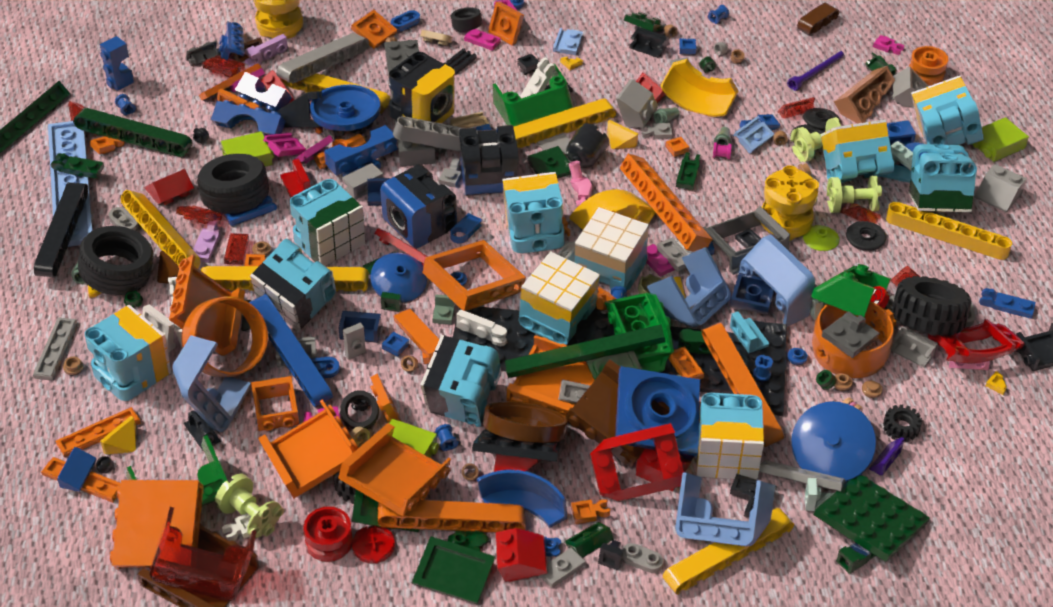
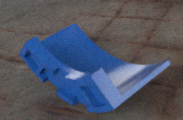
M501 470L488 473L477 479L483 503L521 505L529 513L539 517L549 528L568 518L566 499L552 483L536 474L520 470Z

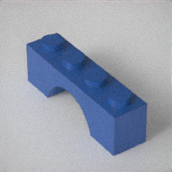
M227 100L216 102L211 121L215 125L230 129L241 121L253 120L257 122L258 131H262L264 137L265 135L282 134L286 122L278 112L271 111L269 113L261 108L251 109L244 104L238 106Z
M384 125L370 131V140L362 146L346 147L339 144L324 150L325 164L337 176L352 168L396 151L397 139L393 136V132Z

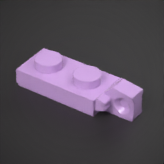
M210 219L207 228H203L193 248L194 252L199 256L200 262L209 263L220 238V230H217V220Z

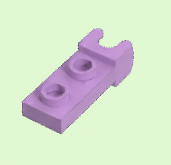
M281 34L256 47L251 46L245 49V54L249 56L245 63L249 67L257 63L261 65L262 61L283 53L288 49L287 37Z

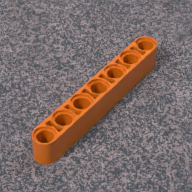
M717 323L703 329V339L733 394L755 395L762 400L763 446L767 447L783 440L784 434L723 324Z
M419 500L412 511L409 510L404 516H401L378 502V524L386 528L500 532L513 528L526 529L525 509L517 504Z

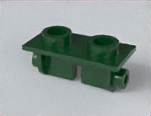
M873 52L871 53L872 59L867 60L865 63L866 68L870 71L888 66L893 76L897 74V69L894 65H889L882 56H877Z

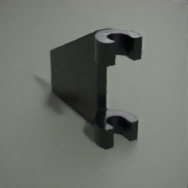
M322 91L307 92L277 110L286 121L284 127H321L311 119L310 99L323 98Z

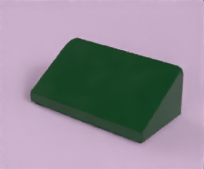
M597 522L567 539L564 543L569 549L572 548L583 558L599 549L603 542L607 544L614 540L610 527Z

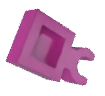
M880 35L874 42L873 47L887 53L892 51L894 54L900 55L905 45L895 43L894 39Z

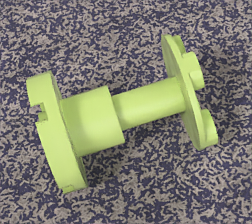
M837 117L828 119L825 127L826 131L841 126ZM804 127L793 129L791 132V142L794 141L795 145L792 146L794 154L801 162L811 161L815 150L822 147L821 134L818 132L809 133Z
M870 176L868 188L854 189L853 185L841 186L839 177H830L827 183V196L830 199L827 203L830 213H839L843 203H853L854 199H868L871 211H879L878 196L882 195L881 185H877V176Z
M242 473L232 476L231 478L234 480L230 483L228 481L224 482L215 497V502L218 504L216 505L217 508L226 514L233 513L236 510L243 515L247 513L251 516L247 526L249 536L258 538L264 535L267 537L274 532V526L284 514V508L276 501L267 502L259 507L256 504V498L252 495L254 484L252 480Z

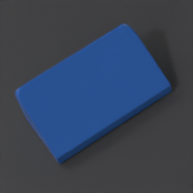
M74 447L57 478L60 488L80 492L97 458L80 448Z

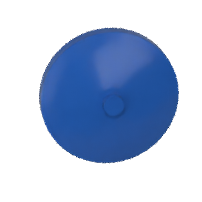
M345 84L322 90L323 98L312 99L310 104L313 120L318 125L335 131H351L363 128L374 122L380 114V100L377 94L359 85Z
M830 401L817 404L800 416L793 429L791 445L794 458L801 469L844 478L848 482L863 474L871 464L876 449V437L870 421L859 409L847 403Z

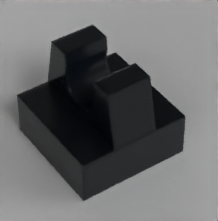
M532 53L517 59V64L524 75L530 71H536L537 65L540 62Z
M612 540L610 545L603 542L600 547L598 564L618 571L622 563L624 551L620 549L621 542Z

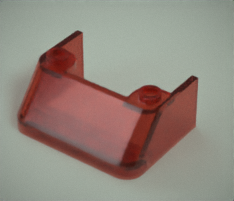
M170 507L150 567V578L157 583L224 601L234 599L237 596L254 551L256 530H252L246 546L233 544L226 548L224 555L181 544L183 538L182 531L177 527L170 526L174 507Z

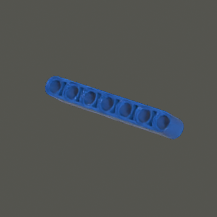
M264 294L248 302L261 313L267 326L268 339L311 404L317 407L321 404V400L326 402L332 399L333 394L268 295Z

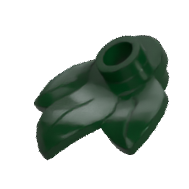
M456 531L448 536L447 541L481 551L479 547L488 543L489 537L481 531Z

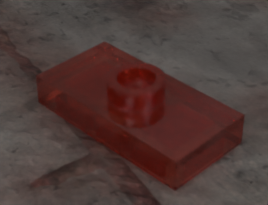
M230 233L224 256V264L243 265L249 242V234Z

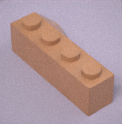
M888 66L873 70L837 98L834 103L840 114L857 124L865 123L895 79Z

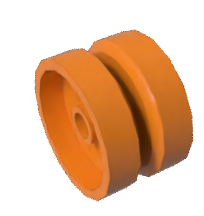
M933 46L918 47L911 54L909 66L928 86L944 80L948 56L943 50Z

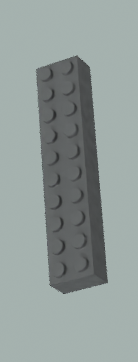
M418 40L384 42L388 82L390 70L413 53L419 52ZM390 89V96H391V99H392V98H393V91ZM397 139L400 167L416 164H435L434 146Z

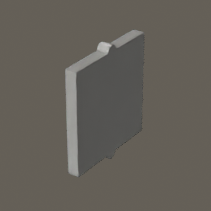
M565 133L538 141L537 144L541 147L542 151L559 146L564 155H567L566 147L570 139Z

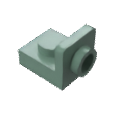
M435 295L433 323L452 325L455 303L447 295Z

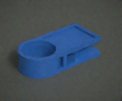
M468 213L450 230L451 240L457 244L465 243L482 226L480 223L483 220ZM457 232H462L465 235L462 237H457L453 234Z

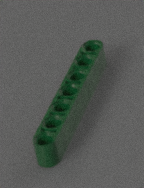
M83 108L73 119L74 125L80 130L177 157H183L193 145L192 139L185 134L90 108Z

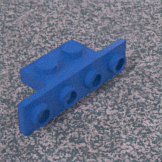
M227 21V31L219 40L221 58L228 60L231 52L241 56L245 53L243 27L237 22L231 23Z

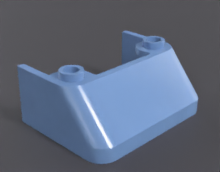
M767 235L761 238L741 260L739 273L752 276L758 275L777 293L775 303L777 308L785 314L783 324H787L788 327L809 316L815 278L774 236Z
M707 247L682 257L690 272L686 279V287L691 294L686 298L681 293L673 276L647 286L650 293L656 294L659 302L663 303L665 316L692 327L704 324L731 298L730 290Z
M191 335L173 363V373L182 397L213 430L224 432L249 392L251 383L233 377H225L218 390L213 388L206 389L198 381V377L218 344Z
M683 473L675 526L676 533L680 537L739 546H751L756 542L771 520L775 485L757 480L754 506L750 512L749 521L712 517L713 506L711 502L707 499L699 498L702 477Z

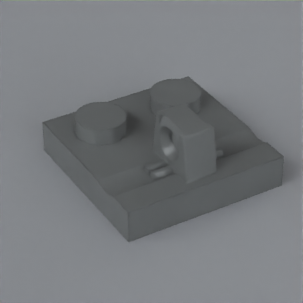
M848 311L824 329L822 337L853 358L877 340L879 332L867 325L866 319L863 316L859 315L856 317Z

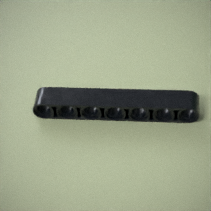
M68 182L66 184L35 260V276L56 277L88 196V185L86 183Z

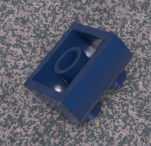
M739 273L731 297L730 307L769 315L775 291L760 277Z

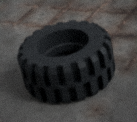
M913 276L912 278L903 279L898 284L892 313L897 321H900L904 326H908L909 329L934 336H952L960 333L965 328L972 301L969 294L954 283L951 284L949 281L939 280L934 277Z

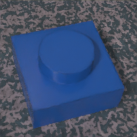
M679 38V54H696V39Z
M392 332L382 343V349L398 357L409 346V339Z

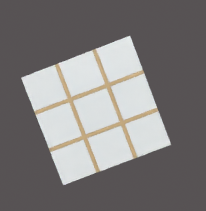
M598 207L575 242V263L600 274L599 281L610 285V289L615 286H622L626 290H630L647 261L649 224Z

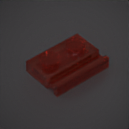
M215 55V58L211 57L203 62V68L212 73L224 74L225 77H232L245 69V63L231 59L225 60L221 56Z
M195 205L177 206L176 214L183 215L184 219H197V222L201 224H208L209 221H221L223 213Z

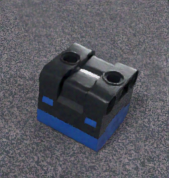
M513 125L497 126L496 130L477 132L476 127L459 128L460 164L465 195L503 193V179L518 177L519 155Z
M416 164L414 167L382 184L380 192L383 219L415 249L426 245L444 234H448L457 224L456 195L444 184L439 185L435 182L433 174L422 164Z

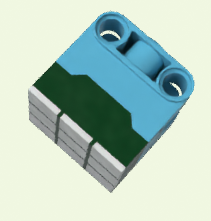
M917 145L913 150L909 195L918 211L972 212L977 166L969 157L964 147L960 145Z
M326 179L291 197V215L296 220V225L293 227L294 242L314 262L319 261L326 266L365 245L363 206L335 180Z

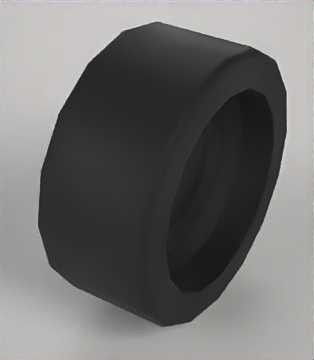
M474 7L455 10L451 13L453 29L457 31H471L479 28L482 25L481 11Z
M363 390L353 391L343 399L340 405V414L344 423L349 428L363 427L369 429L378 420L379 406L376 398L371 393ZM363 399L370 403L372 413L366 421L355 422L349 417L348 407L354 400Z

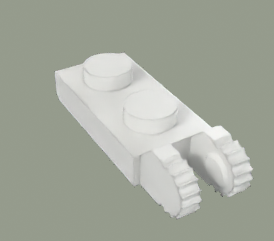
M542 58L538 63V68L522 92L521 98L544 91L553 71H555V65L549 64L547 58Z
M459 310L457 313V328L481 338H486L492 341L494 345L503 346L507 343L506 328L463 310Z

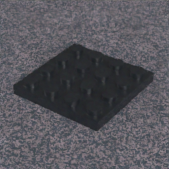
M484 429L473 442L472 451L557 462L564 448L565 439L551 443L524 442L505 438Z

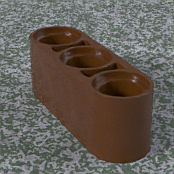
M824 2L802 16L797 23V28L812 36V33L818 32L822 29L821 27L827 26L834 19L836 20L839 16V10Z

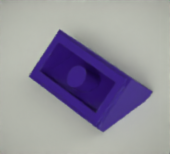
M901 437L889 443L869 467V470L883 476L902 452L904 438Z

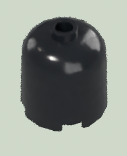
M585 123L579 127L566 147L568 159L571 162L580 161L581 168L593 166L610 145L606 133L602 134L597 130L598 127L596 125Z

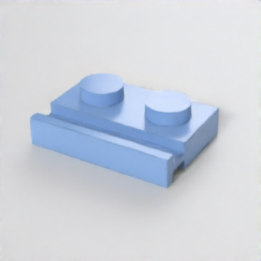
M560 28L553 46V52L557 51L576 55L583 32L570 29L563 31Z
M759 116L733 134L734 137L736 136L739 139L738 141L749 154L774 136L769 127L759 120Z

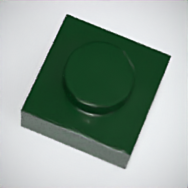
M382 292L381 309L400 312L402 308L401 294Z

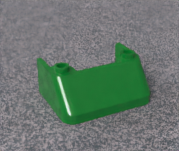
M555 63V71H553L552 78L549 81L550 89L520 98L515 92L502 94L497 84H492L493 104L507 125L515 127L574 108L567 81Z
M858 264V266H853L813 288L811 297L844 311H849L854 315L865 317L875 290L873 287L881 286L887 290L891 278L868 270L869 267L866 265Z
M208 435L203 436L201 446L209 463L201 466L197 473L198 480L204 486L202 507L214 502L218 490L224 482L228 481ZM127 467V479L137 480L132 467Z

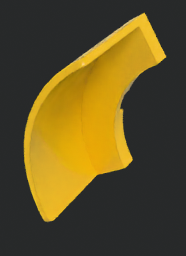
M688 59L674 62L661 83V89L677 105L685 110L710 117L725 116L739 92L732 78H706L702 76V73Z
M613 189L591 196L582 202L569 218L584 230L598 207L649 224L656 212L634 193Z

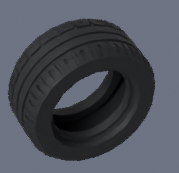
M122 226L100 227L91 231L83 238L78 257V271L84 282L98 292L109 295H126L128 292L141 289L149 281L154 251L148 240L133 229ZM103 256H119L133 263L114 265L106 263L99 258Z

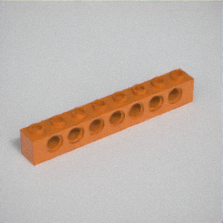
M628 153L620 166L621 171L686 250L695 252L708 247L713 239L644 158Z

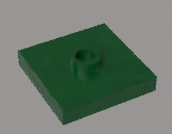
M559 146L527 156V161L536 174L556 172L557 179L571 174L568 165L570 162Z

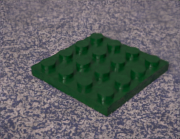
M863 475L848 481L841 491H836L818 506L814 512L815 517L885 562L923 529L930 519L922 511L909 505L903 499L898 498Z

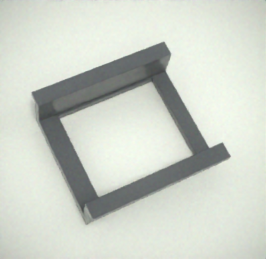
M761 206L753 212L708 228L703 227L713 239L712 242L714 241L730 257L729 271L733 275L739 273L741 260L754 246L736 252L723 238L748 228L759 226L761 223L791 253L789 250L790 234Z

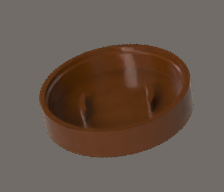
M504 401L490 403L485 407L483 426L488 431L505 438L533 443H551L565 438L568 419L562 413L544 406Z

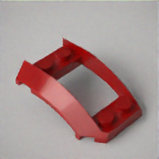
M984 319V322L981 324L966 327L960 333L952 336L928 334V339L938 343L939 346L946 350L948 354L947 361L960 363L988 362L1021 349L1024 345V342L1007 326L999 323L992 324L988 319ZM992 336L1002 346L974 350L968 349L963 343L983 340Z
M665 424L604 439L590 453L599 495L616 501H622L681 487L684 471L672 424ZM653 439L663 480L621 490L611 449Z

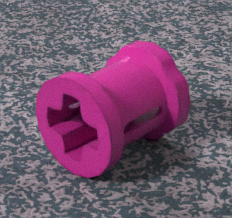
M714 142L712 158L717 156L730 159L732 144L720 145Z

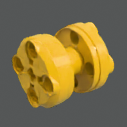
M253 0L255 7L258 9L255 21L261 36L275 38L284 34L287 38H293L302 28L303 15L298 6L300 0Z
M791 165L785 166L782 170L773 172L767 177L764 186L765 201L762 208L790 234L789 241L805 235L812 228L814 219L813 206L818 197L819 182L809 174ZM761 223V225L764 227L766 231L773 234L763 223Z

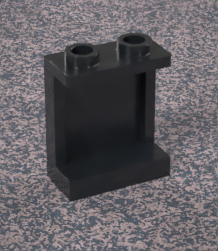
M1051 323L1050 329L1047 332L1024 337L1021 332L1016 333L1024 342L1023 347L1016 350V352L1021 354L1026 366H1029L1032 371L1053 366V323Z

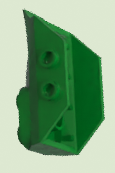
M643 293L605 301L609 322L614 327L615 335L662 324L666 342L635 349L634 352L643 370L663 372L666 362L674 352L670 332L671 322L669 317L665 316L664 305L662 302H659L657 295Z

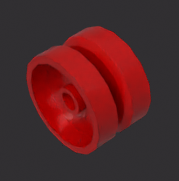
M321 507L315 509L305 519L303 527L305 546L308 553L314 559L323 562H333L342 559L349 553L353 539L352 526L348 514L342 509Z

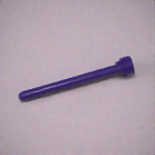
M842 51L836 53L800 77L793 76L787 81L788 87L794 91L802 87L804 81L841 59L844 53Z

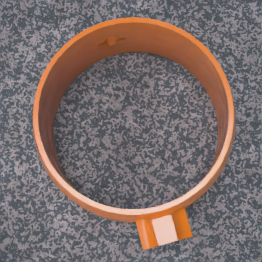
M218 297L201 303L189 314L184 323L182 346L184 347L191 335L197 337L198 323L210 306L215 303L228 304L239 310L249 323L252 333V345L249 355L237 369L231 372L218 370L208 362L202 372L209 376L225 378L238 376L251 370L263 357L268 343L267 326L261 313L252 304L236 297Z
M870 301L864 318L867 325L879 332L878 339L883 345L872 350L861 351L851 358L822 337L824 329L847 313V311L826 304L815 321L812 336L813 353L820 365L826 370H830L833 374L843 373L851 378L868 377L881 370L889 358L893 343V327L896 326L893 313L889 309L884 310L879 305Z

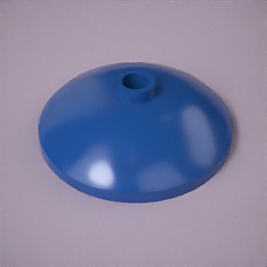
M390 253L382 256L374 263L370 281L374 291L380 297L382 292L401 294V302L405 303L418 298L424 292L427 277L422 273L424 266L416 258L404 253Z

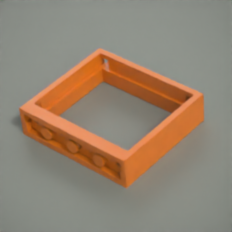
M485 240L426 257L422 271L428 279L463 311L521 292V287L526 280V277ZM480 257L504 279L466 290L444 268Z

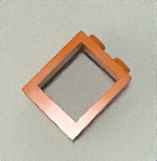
M291 376L251 382L259 431H270L275 428L299 425ZM289 395L292 411L261 415L259 400Z

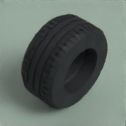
M228 154L217 157L206 163L197 176L198 188L203 204L216 213L237 214L249 211L260 205L269 193V182L264 163L248 154Z

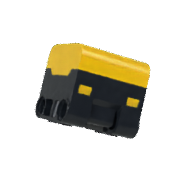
M415 52L390 70L389 88L393 91V98L389 102L391 118L397 120L399 117L404 116L443 123L454 114L455 71L453 68L424 52Z

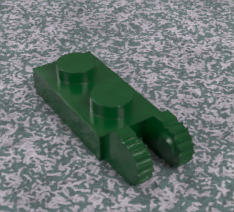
M685 153L675 187L693 190L700 166V154H697L695 161L690 160V153Z
M57 153L55 156L57 161L54 160L50 164L51 168L56 171L95 179L99 177L105 167L104 162L69 157L64 153Z

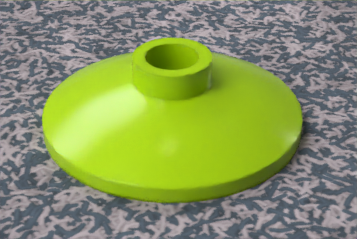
M814 225L808 233L803 235L805 244L818 251L832 250L838 246L840 241L838 233L824 225Z

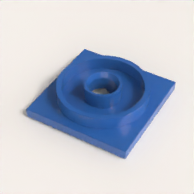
M621 366L618 380L616 436L671 423L675 431L679 454L696 456L698 454L700 379ZM652 401L664 402L669 407L670 412L667 415L657 414L652 409ZM653 439L628 444V446L655 450Z

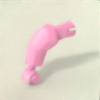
M573 161L568 165L572 175L571 186L578 193V200L576 201L578 207L582 202L591 197L592 184L587 177L582 175L580 161Z

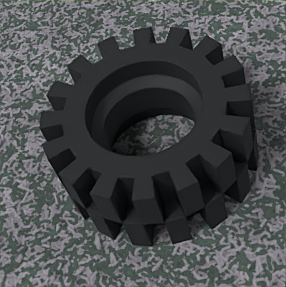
M900 404L899 408L897 405H894L893 408L890 407L888 409V412L886 411L883 429L887 431L886 434L888 436L892 435L891 438L893 440L896 437H903L905 442H909V438L914 440L915 436L919 435L922 418H920L919 412L916 413V409L910 410L908 405L906 408H903V404ZM903 420L908 422L910 426H901L895 421Z

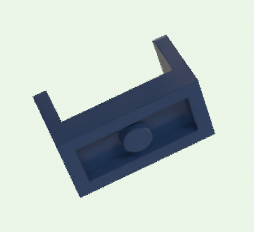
M342 311L338 327L340 340H344V329L361 323L364 327L365 342L378 343L382 327L381 314Z

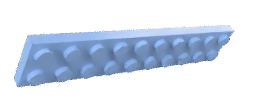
M73 121L48 124L50 164L54 160L57 161L55 159L57 153H64L69 157L87 159L85 131L78 129ZM50 165L53 216L68 182L86 183L88 185V196L68 247L80 245L83 238L93 231L89 178L56 171Z

